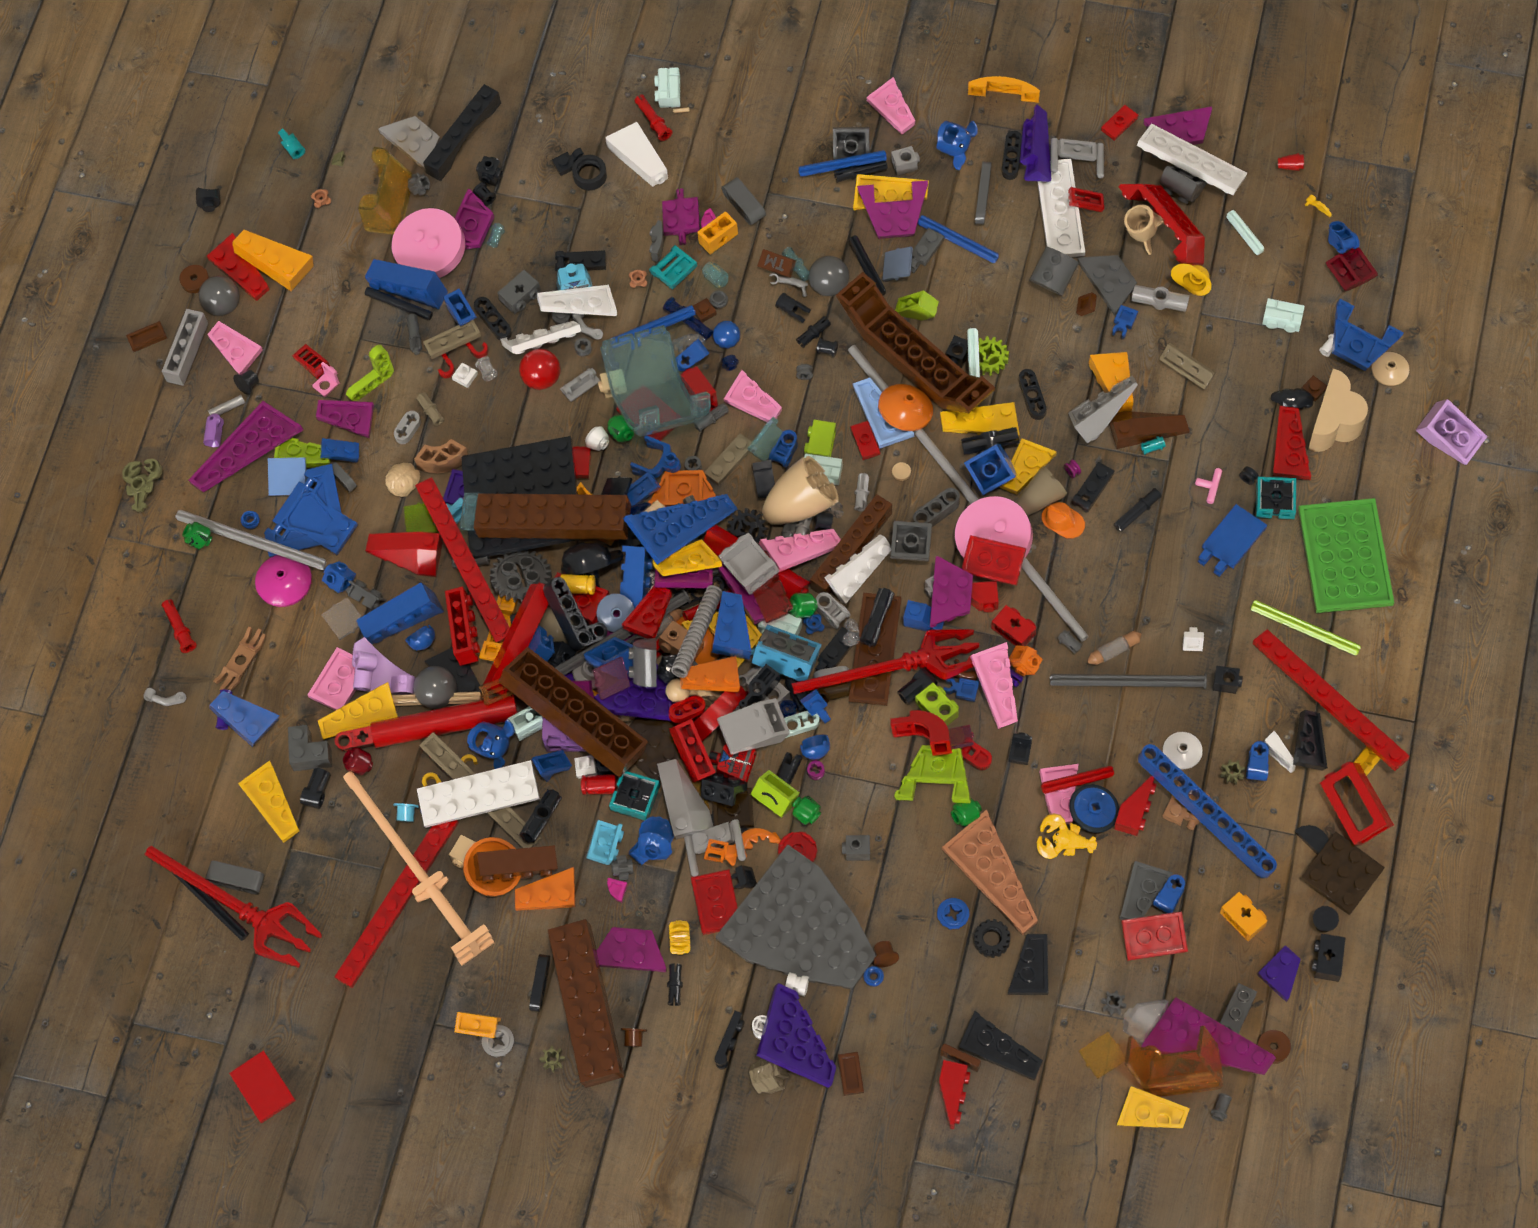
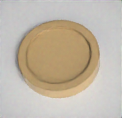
M897 463L892 468V475L896 480H907L911 475V468L906 463Z

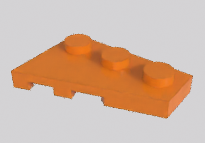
M736 656L691 666L688 675L680 678L681 689L738 692L740 683Z
M572 867L515 889L516 911L575 907V869Z

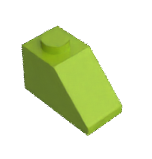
M923 290L898 298L895 311L902 317L923 321L935 317L939 301Z

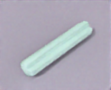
M1236 211L1228 212L1226 217L1253 252L1256 255L1261 254L1264 251V246Z
M970 328L967 330L969 375L980 377L978 330Z

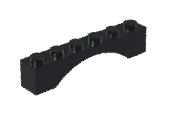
M485 84L480 88L424 160L423 164L426 174L442 181L451 169L458 151L469 134L482 121L491 117L500 106L501 100L498 91Z

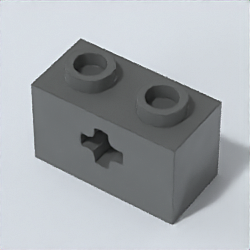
M523 270L497 293L500 302L515 315L518 311H522L532 299H536L537 293H540L541 289L539 282Z

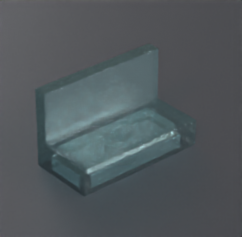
M775 417L767 421L747 448L761 461L768 459L772 448L776 445L783 432L776 426L779 421Z

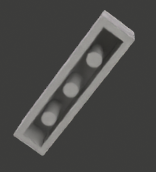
M186 309L162 369L167 382L184 386L208 326V321L203 312Z

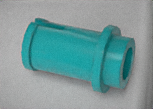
M1156 436V439L1140 443L1144 455L1159 449L1162 451L1166 447L1163 437Z

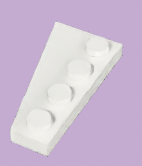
M609 285L537 293L540 310L543 312L617 316L616 306Z
M570 321L551 326L549 331L547 329L534 330L532 335H523L522 333L516 335V339L507 340V337L502 338L501 343L510 352L521 354L529 348H540L542 344L547 342H558L559 338L573 337L576 333L581 332V328L577 322Z

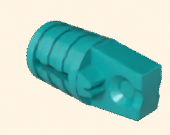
M282 128L278 132L283 139L280 142L293 159L303 156L305 148L293 133L289 135Z

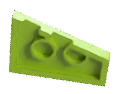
M292 438L275 447L274 458H306V468L320 467L331 463V459L320 458L321 445L304 443L300 442L299 439Z

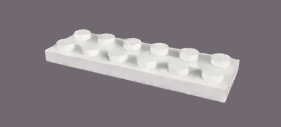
M1152 123L1137 144L1144 151L1158 156L1161 160H1165L1231 195L1235 194L1247 175V172Z
M1071 159L1058 160V171L1056 173L1051 172L1052 180L1049 182L1037 181L1046 245L1070 257L1085 256L1079 207L1069 206L1070 200L1068 196L1070 193H1068L1070 187L1076 188Z
M531 760L417 789L422 818L426 828L540 799Z

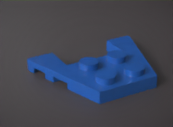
M1339 299L1336 303L1332 354L1366 371L1402 337L1404 332L1389 325L1382 339L1375 337L1348 322L1355 306Z

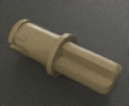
M425 392L420 393L417 400L423 407L424 414L430 417L435 426L442 424L445 419L437 410V405L430 400Z

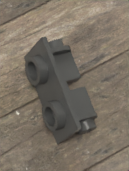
M358 579L356 581H348L352 584V586H348L346 589L348 596L358 602L361 601L362 597H365L362 604L371 610L381 606L379 604L380 601H386L385 598L381 597V592L366 588V583Z

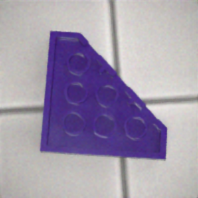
M628 673L625 678L619 679L594 696L596 701L614 715L671 721L668 716L669 708L674 704V702L667 698V684L659 678L658 674H656V687L636 685L633 683V678H629Z
M778 983L774 987L756 1056L829 1088L833 1083L836 1066L833 1060L830 1061L825 1052L826 1047L820 1035H816L812 1027L813 1022L806 1009L803 1010L798 1000L800 998L797 992Z

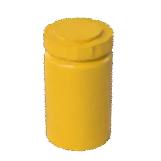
M561 574L560 577L565 580L572 594H594L596 587L594 575Z

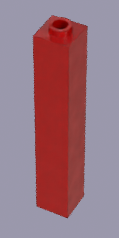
M715 525L707 530L703 541L719 556L725 548L737 542L738 538L720 526ZM789 569L778 572L764 583V585L789 600L795 593H809L808 586L810 582Z
M543 583L530 584L482 685V688L497 696H505L508 691L505 686L499 683L503 669L529 646L549 604L543 592L545 585Z

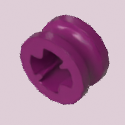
M1072 459L1069 461V464H1064V469L1071 478H1075L1076 474H1081V469L1075 460Z
M816 760L808 764L807 773L809 778L820 780L824 776L825 769L823 763ZM813 767L821 769L819 770L818 774H815V772H811L813 771Z

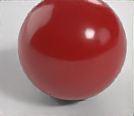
M546 349L529 351L523 356L519 366V373L523 382L528 387L537 390L553 386L557 382L561 371L557 357Z

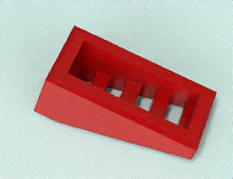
M307 344L292 355L316 379L324 374L321 366L322 362L330 366L325 358ZM305 351H307V353H306L304 356L299 357V356H301Z

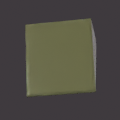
M344 151L333 156L332 165L343 166L346 158Z

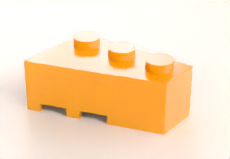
M1127 352L1090 355L1089 367L1095 374L1096 381L1100 384L1104 393L1110 392L1114 385L1130 377ZM1133 394L1129 396L1118 412L1132 411Z

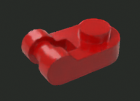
M966 739L963 743L964 747L961 749L963 761L979 770L988 769L992 764L991 753L974 741ZM970 750L975 752L972 756L968 754Z

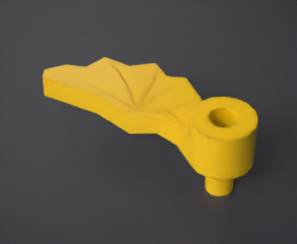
M1314 195L1308 196L1305 206L1313 205L1329 218L1332 216L1325 204L1316 201Z

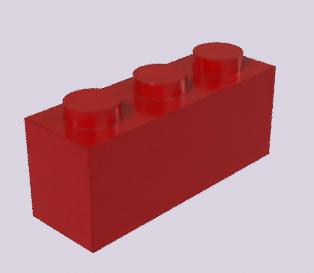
M692 719L669 728L692 782L699 781L716 773Z

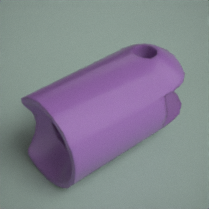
M216 413L209 415L206 420L203 443L208 447H219L224 420Z

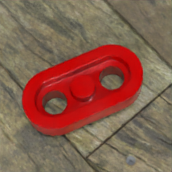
M691 696L672 704L669 708V719L674 723H683L703 714L706 705L705 700L700 696Z

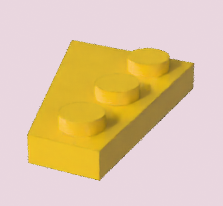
M1022 438L1011 460L1016 471V477L1002 484L1000 488L1017 495L1032 480L1038 470L1046 466L1056 456L1057 451Z
M701 539L684 546L658 565L653 560V566L662 576L722 567V560Z

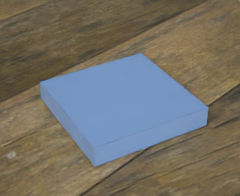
M268 458L269 496L290 495L299 481L303 484L306 482L307 477L304 476L306 472V458Z

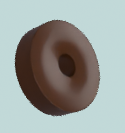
M190 265L181 272L179 280L186 292L199 293L201 285L209 278V275L204 267Z
M1278 1030L1264 1032L1257 1043L1258 1046L1276 1057L1272 1064L1283 1062L1291 1050L1289 1038ZM1275 1044L1278 1049L1273 1050L1270 1045Z

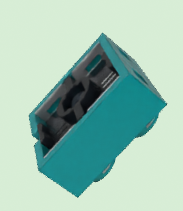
M1258 477L1256 482V517L1272 518V515H1278V519H1295L1296 478Z
M626 771L619 777L617 782L618 791L613 793L609 804L610 810L645 821L651 814L660 789V782Z

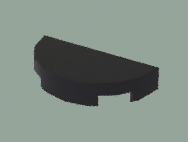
M1306 825L1295 830V833L1317 855L1329 841L1324 831L1316 826Z

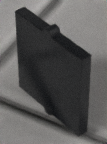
M620 476L618 478H607L601 495H627L633 479L621 478Z

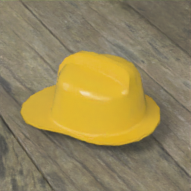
M1183 263L1177 264L1171 270L1172 279L1192 294L1203 296L1210 292L1212 284L1209 272L1205 267Z

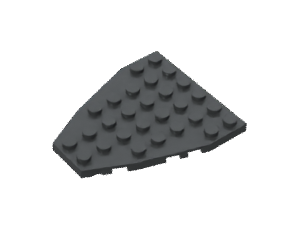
M790 845L784 848L716 935V939L748 963H756L765 966L767 969L783 972L785 975L791 972L795 973L797 977L808 976V981L812 983L820 982L829 986H842L852 990L876 957L856 916L821 868Z

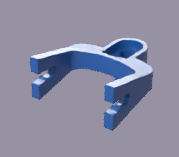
M647 435L644 437L647 447L663 450L660 461L653 469H647L633 462L630 464L634 475L643 476L647 472H651L654 478L659 477L663 471L675 473L681 468L680 461L676 454L672 452L669 444Z

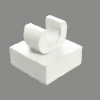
M461 363L453 374L452 379L468 388L478 375V372L470 366Z
M1189 627V632H1184L1183 650L1202 651L1204 632H1198L1197 627Z
M592 755L574 758L576 777L578 779H581L582 775H597L596 761Z

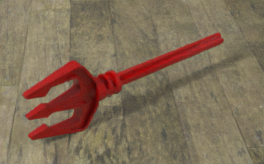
M928 630L922 641L921 649H918L917 652L911 651V654L905 652L898 659L792 683L793 693L806 692L899 669H906L909 672L911 668L917 670V667L926 668L939 678L947 680L974 667L970 656L966 662L946 665L943 661L961 653L967 654L979 648V643L937 646L935 642L951 638L963 640L973 635L974 630Z
M153 846L146 849L144 854L146 857L237 912L240 920H247V924L252 923L254 928L253 946L256 954L294 967H300V963L290 954L280 955L265 946L269 937H275L293 944L296 949L311 952V949L302 939L295 938L280 924L287 916H291L306 926L307 934L318 938L322 937L321 933L292 903L285 902L268 909L266 912L264 910L259 911V907L253 908V903H243Z

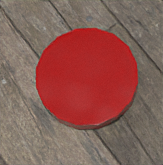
M800 831L791 832L781 839L778 846V855L781 854L787 845H790L814 863L817 857V846L809 834Z

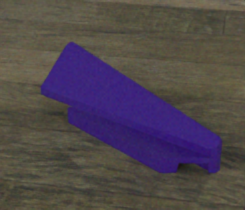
M1035 105L1033 117L1031 120L1026 119L1023 123L1020 162L1023 165H1027L1024 175L1026 181L1049 182L1052 178L1047 112L1039 105Z

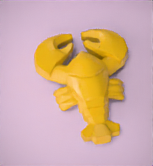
M1052 813L1042 820L1041 832L1044 831L1047 825H1050V828L1046 833H1050L1058 827L1060 829L1053 835L1055 847L1046 837V845H1043L1042 836L1038 837L1037 849L1044 858H1055L1063 849H1066L1063 853L1064 856H1074L1075 848H1087L1089 853H1093V850L1096 849V837L1092 836L1090 839H1086V837L1079 835L1081 828L1073 823H1070L1069 830L1065 819L1061 815Z

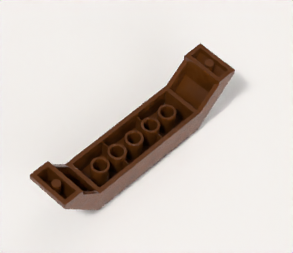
M864 272L859 274L836 294L837 299L862 338L940 408L969 414L995 390V387L983 376L968 375L890 307L877 288L876 283Z

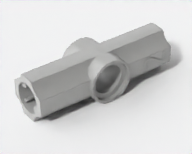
M1135 285L1132 301L1152 305L1157 310L1168 308L1186 312L1190 295L1170 292L1165 287L1150 288Z

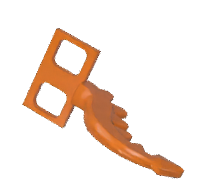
M752 828L742 833L744 849H752L753 845L750 841L757 843L758 836L762 841L767 837L771 843L779 844L781 841L776 832L771 833L762 828ZM709 839L704 859L723 863L725 858L731 866H734L738 857L735 843L728 845V842ZM711 844H720L723 845L724 848L712 847ZM708 854L721 855V858L709 857Z

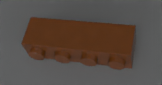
M555 845L477 852L473 856L476 880L482 879V882L494 881V878L511 880L514 879V876H521L522 879L533 877L535 874L547 877L553 875L552 873L558 869Z

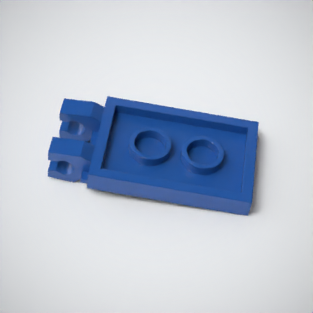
M1236 504L1203 543L1202 548L1204 551L1200 554L1198 563L1205 566L1211 557L1215 556L1220 561L1215 566L1213 573L1220 577L1228 566L1233 569L1266 530L1267 524Z

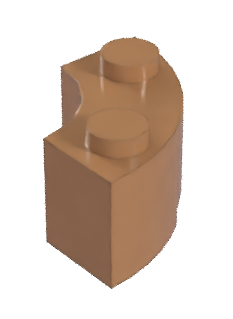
M450 439L441 446L431 447L424 445L414 460L417 468L421 471L435 474L446 473L462 465L461 457L468 455L466 447Z

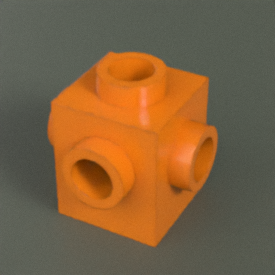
M1015 646L1009 657L1010 665L1015 668L1016 673L1022 676L1035 675L1043 660L1037 654V651L1029 646Z

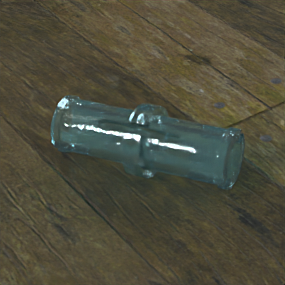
M791 247L786 248L782 255L796 260L793 271L799 275L801 280L807 281L809 279V271L805 267L804 261L796 255Z

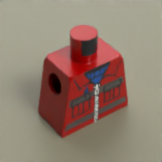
M725 744L722 753L711 751L709 759L711 763L718 764L717 773L724 774V777L727 778L737 777L740 778V781L748 783L757 751L756 749L730 754L728 746Z

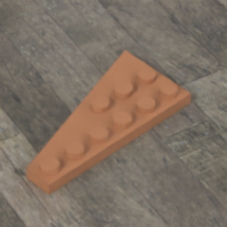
M985 810L978 819L970 823L946 843L942 850L1012 925L1024 935L1038 923V919L1022 889V885L1016 876L1012 863L997 835L989 814Z

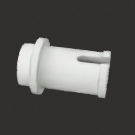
M1334 333L1328 336L1329 339L1319 349L1326 357H1329L1332 353Z

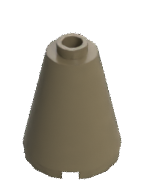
M1045 466L1038 470L1015 501L1024 510L1027 517L1067 495L1061 483L1052 476L1053 474Z

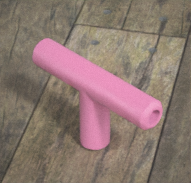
M1220 468L1215 469L1212 481L1197 478L1195 482L1197 486L1209 488L1206 500L1209 504L1214 503L1222 474Z

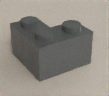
M307 725L288 727L289 764L293 771L332 767V749L328 741L312 742V733Z

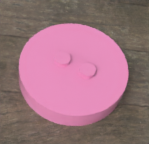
M428 208L410 214L398 225L392 238V253L398 264L434 271L439 278L450 273L459 264L465 251V236L461 227L453 216L440 209Z
M986 497L975 501L960 515L955 528L956 545L963 559L970 535L1026 548L1025 557L1030 551L1033 540L1031 523L1024 510L1014 501L1003 497Z

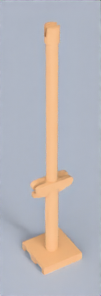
M351 771L346 773L343 778L347 785L355 792L421 882L412 890L416 901L421 902L431 898L460 937L461 941L452 946L451 949L461 966L491 946L494 941L487 927L483 924L471 933L442 894L441 890L449 881L448 878L444 877L441 871L436 872L430 877L426 874L362 787L358 778Z

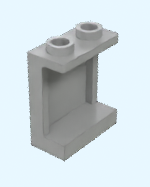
M750 533L740 536L737 542L725 548L719 555L723 564L749 595L779 572L775 562L767 556Z

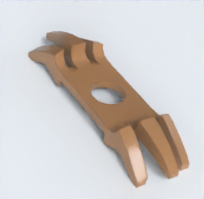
M248 626L245 636L239 642L240 645L226 667H223L221 674L213 681L218 684L226 678L219 690L227 688L228 690H233L240 683L242 675L257 652L261 650L265 641V634H262L260 637L261 629L258 628L254 637L249 642L252 628ZM238 656H245L246 662L244 664H236L235 661Z

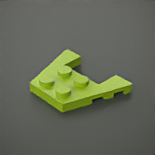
M922 745L911 764L907 776H904L900 789L894 795L896 800L913 801L917 782L954 784L952 793L953 803H971L961 748L952 746V754L933 756L931 746Z

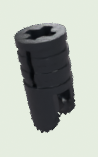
M782 293L775 304V307L780 308L801 323L805 319L795 314L798 307L806 313L811 311L810 308L799 301H795V299L787 296L786 293Z
M788 678L785 684L799 713L807 711L800 700L809 693L806 691L794 694L792 683L800 681Z
M786 752L776 775L790 785L803 757L796 754L792 760V753Z

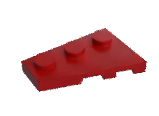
M654 585L622 623L623 629L647 639L655 638L672 597L671 590L658 588Z

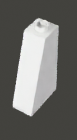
M637 122L605 137L608 149L652 187L662 184L668 179L666 167Z

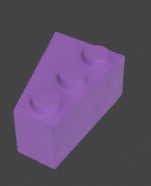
M543 717L542 740L546 752L560 750L564 752L586 751Z

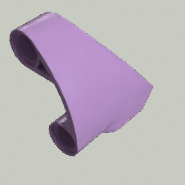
M365 637L354 643L352 665L355 667L353 689L370 692L380 685L389 682L393 695L414 694L413 684L415 677L406 673L390 662Z

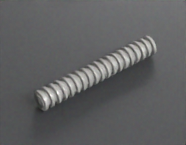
M710 585L706 588L671 668V672L677 677L684 678L688 675L722 596V590L717 586Z

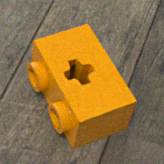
M725 211L697 232L699 244L711 255L738 235L736 221Z
M1238 892L1221 907L1220 914L1249 942L1266 927L1268 920L1262 910H1257L1252 905L1253 903L1247 895H1242Z

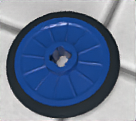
M1088 784L1078 788L1072 794L1069 803L1070 813L1076 824L1084 830L1093 833H1101L1111 829L1116 823L1120 810L1115 796L1108 789L1095 784Z

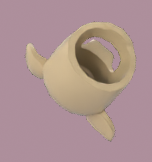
M1137 205L1128 210L1125 215L1124 224L1130 236L1136 241L1143 242L1148 255H1151V238L1156 234L1158 226L1164 223V220L1160 215L1153 212L1149 206Z

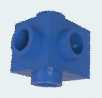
M338 561L329 564L325 568L322 581L330 589L340 593L352 585L348 581H353L356 573L349 569L346 564Z

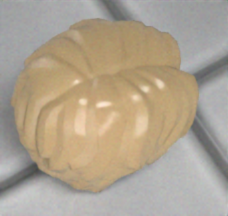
M411 463L395 464L385 476V485L393 495L406 497L415 489V485L420 481V472L415 470Z

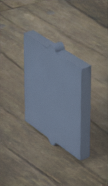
M911 246L885 252L882 278L884 282L910 276L913 251Z

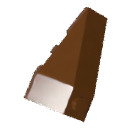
M1123 411L1116 413L1109 423L1116 449L1138 445L1156 439V436L1163 437L1164 439L1190 432L1185 415Z

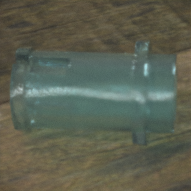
M494 223L491 226L492 231L487 244L497 248L501 235L504 234L505 230L503 225Z

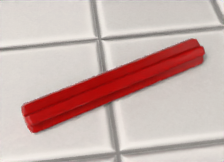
M1106 766L1046 781L1041 784V789L1046 794L1110 778L1114 775V770L1112 766Z

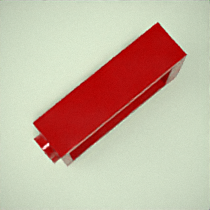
M1349 761L1343 764L1336 773L1331 772L1324 777L1325 780L1320 782L1354 845H1363L1394 826L1360 763ZM1346 776L1350 777L1373 818V824L1362 831L1357 829L1334 787L1336 782Z

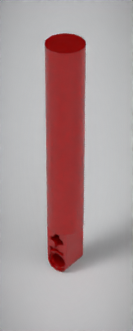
M508 694L371 722L370 726L338 733L335 737V744L343 751L351 750L354 747L364 748L374 745L375 748L424 739L433 732L439 736L473 729L481 722L503 723L506 719L518 713L515 695ZM362 733H365L368 736L367 738H365V742H363L361 739H358L362 737ZM344 736L349 737V744L341 746V738Z

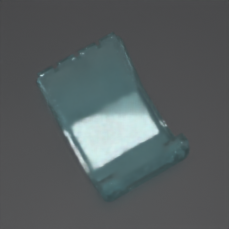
M664 325L651 328V334H649V329L635 332L634 336L632 333L619 336L617 343L615 338L602 341L600 349L611 395L626 424L635 434L643 437L698 422L709 413L711 408L710 394L706 391L690 396L679 375L670 333L666 331Z

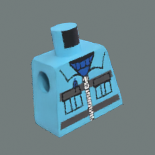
M568 264L566 267L558 269L556 282L558 291L593 287L591 277L584 264Z

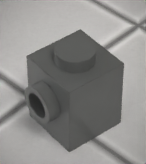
M846 835V842H842V854H846V861L870 860V835Z

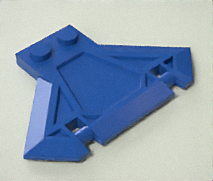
M329 464L306 470L304 476L308 479L304 484L300 481L272 520L277 525L273 530L267 528L264 532L265 539L297 550L321 545L332 553L339 554L358 524L341 512L333 466ZM313 483H317L315 488L312 489L311 486L313 485ZM282 529H285V532L281 536L280 532L282 531ZM268 552L269 557H272V556L277 555V554Z

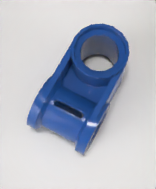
M1334 221L1329 224L1328 242L1340 254L1345 253L1346 250L1351 248L1357 249L1359 247L1358 236L1343 222Z
M698 338L674 359V367L678 371H685L707 356L709 351ZM685 359L687 362L682 364L681 361Z
M793 430L782 432L769 455L771 462H778L784 468L788 467L798 448L797 435ZM788 439L793 440L791 443H786L785 441Z
M1262 741L1255 742L1249 751L1246 779L1267 781L1269 747Z
M1180 875L1170 876L1156 896L1153 906L1165 913H1172L1184 892V878ZM1179 884V887L1172 888V885Z

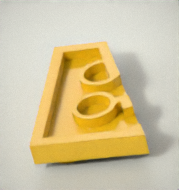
M1131 1086L1117 1126L1183 1129L1190 1108Z

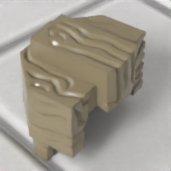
M764 1059L757 1060L756 1063L751 1064L749 1069L752 1085L758 1094L764 1092L772 1094L785 1089L783 1080L789 1078L787 1069Z

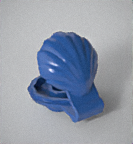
M652 816L643 821L639 828L638 842L629 850L628 854L641 865L650 859L664 860L669 858L672 854L671 842L674 838L669 821L660 816Z

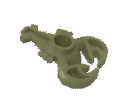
M153 458L144 461L145 464H150V467L144 466L150 473L149 476L147 474L139 475L142 468L138 466L143 465L140 461L129 462L122 471L124 481L131 484V487L126 486L127 495L134 496L135 504L131 506L132 510L137 512H144V509L147 508L148 505L144 502L148 493L153 490V481L159 479L162 474L161 464Z

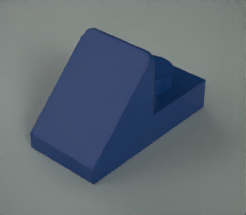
M563 750L535 756L531 759L546 782L550 780L554 773L567 771L572 766Z

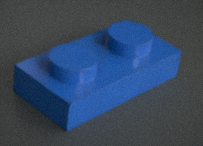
M322 438L320 458L358 462L359 443Z
M647 472L630 485L627 497L631 503V509L661 488L651 472Z

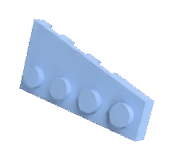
M871 378L853 383L854 391L869 422L879 449L914 437L913 431L897 429L887 423L881 416L878 401L882 392Z

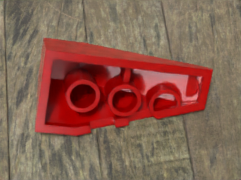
M438 533L369 534L365 551L384 561H390L400 568L408 569L416 575L436 577L443 542Z

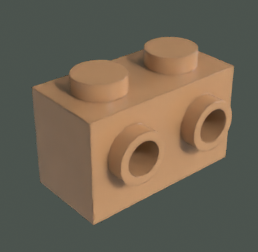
M672 621L659 637L658 645L666 653L678 654L688 630ZM702 640V643H701V645H700V647H699V649H698V652H697L696 657L694 658V660L697 658V656H698V655L700 654V652L703 650V646H704V641H703V640Z

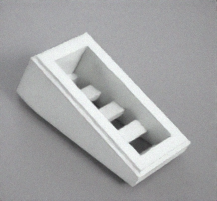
M1273 731L1264 740V743L1269 747V754L1290 773H1293L1296 765H1293L1294 758L1277 733Z

